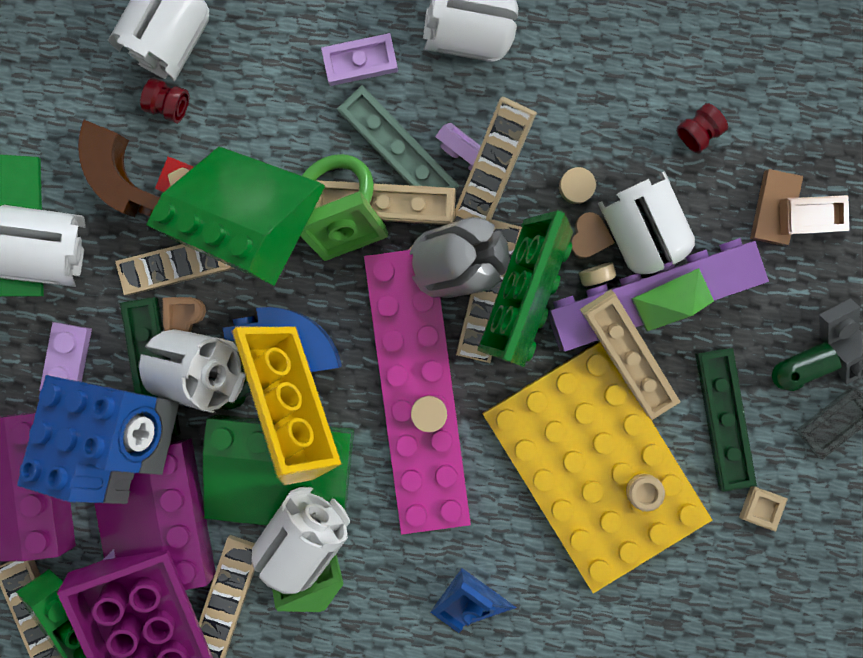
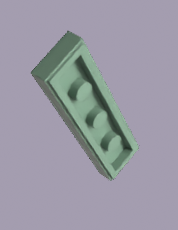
M363 85L337 108L338 113L409 186L455 188L456 190L459 188L456 181Z

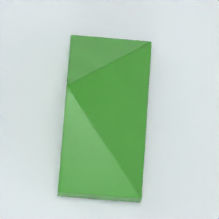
M699 268L632 298L646 331H651L693 316L714 302Z
M335 554L314 584L308 589L295 594H283L272 589L275 609L285 612H322L326 610L344 584L337 554Z

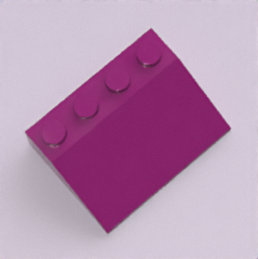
M36 412L0 416V561H30L54 558L76 547L71 503L17 486L20 467L23 463L29 441L30 428L33 425Z
M192 438L170 442L162 475L134 473L129 488L130 494L127 504L94 503L104 558L113 549L115 558L169 550L185 590L207 586L216 573L207 520L204 517V503Z
M169 550L106 559L68 572L57 592L86 658H213Z

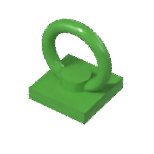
M337 154L324 157L312 164L302 174L303 177L316 181L321 175L330 170L343 168L352 171L359 180V192L315 208L300 235L324 261L388 237L386 225L370 205L374 190L371 172L361 160L354 156Z

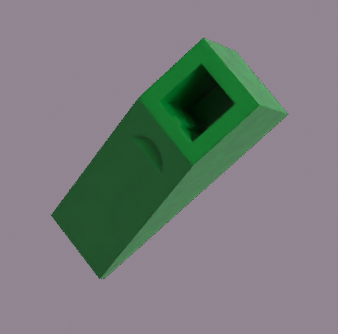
M48 569L16 591L33 620L61 658H86L57 594L63 583L59 577Z

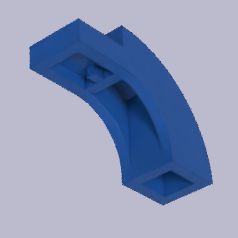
M275 307L256 308L258 322L255 323L254 316L233 319L234 326L223 328L225 340L233 342L235 339L232 330L236 327H296L311 372L342 367L337 348L325 330L312 319L292 310Z

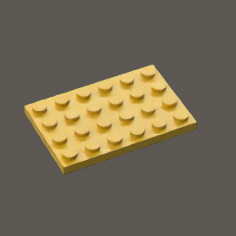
M600 341L482 413L593 594L712 521V518L655 425L642 409ZM644 473L657 478L665 489V498L660 507L647 512L633 506L626 494L629 481L634 476Z

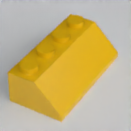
M236 327L233 329L234 339L277 477L284 485L314 480L341 465L296 327Z

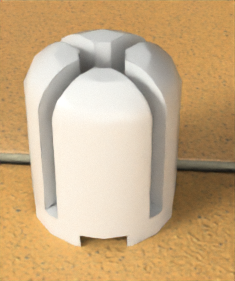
M130 0L111 33L108 42L119 52L123 46L129 50L128 54L139 61L138 65L164 79L169 75L175 81L209 21V8L204 0Z
M431 0L426 11L423 39H427L423 50L490 62L502 59L509 51L515 38L517 25L513 20L518 18L517 1Z
M665 171L659 174L662 181L651 185L650 180L647 179L616 194L620 198L618 202L607 207L604 206L602 201L598 203L628 268L634 273L651 274L665 269L659 252L636 205V199H639L668 262L674 265L682 261L695 246V237Z
M9 205L0 206V278L76 287L72 275L80 276L84 248L82 247L81 237H78V227L85 228L84 217L82 215Z
M177 329L159 333L145 346L157 355L170 357L171 361L141 355L138 368L141 380L146 390L152 395L214 413L212 410L222 407L227 402L233 403L243 388L246 374L241 372V361L237 353L239 351L233 342ZM209 377H213V378H216V379H215V381H214V380H209Z
M299 487L290 491L252 548V564L255 571L261 572L259 578L268 587L283 594H295L311 587L348 538L347 526L350 523V519L345 509L334 498L328 502L320 496L311 494L313 490L311 487Z

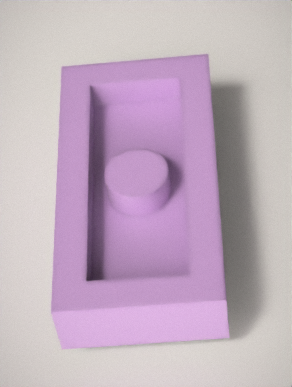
M390 33L321 48L330 86L398 72Z
M452 123L443 125L435 136L442 142L440 147L454 158L461 156L470 163L468 169L471 171L481 146Z
M52 322L39 391L43 387L45 375L82 382L91 328Z

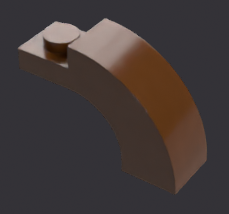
M83 120L79 135V159L84 176L93 191L106 204L123 214L135 218L138 211L151 216L160 197L137 188L129 179L124 166V154L129 140L116 132Z

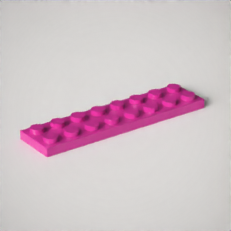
M411 250L364 256L401 535L471 525L441 298L429 296L421 291L412 277L415 276L412 266L413 254L410 255ZM427 395L441 399L447 409L445 424L434 432L419 430L411 418L414 403L419 398Z

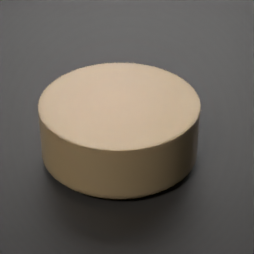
M581 167L568 170L559 183L561 196L572 204L586 202L592 197L596 189V181L593 174Z
M605 263L579 272L582 285L592 286L615 278L616 271L613 263Z
M427 395L419 398L414 403L411 418L419 430L434 432L445 424L447 409L441 399Z
M644 473L634 476L629 481L626 494L633 506L647 512L660 507L665 498V489L657 478Z

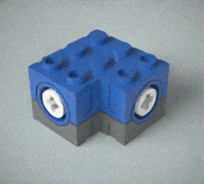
M45 375L43 387L39 393L35 418L29 432V441L24 460L20 467L17 486L67 502L127 504L130 494L129 488L134 473L163 474L180 402Z

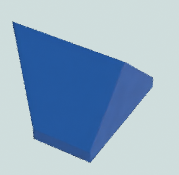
M461 568L430 613L459 633L465 625L469 626L471 623L517 607Z

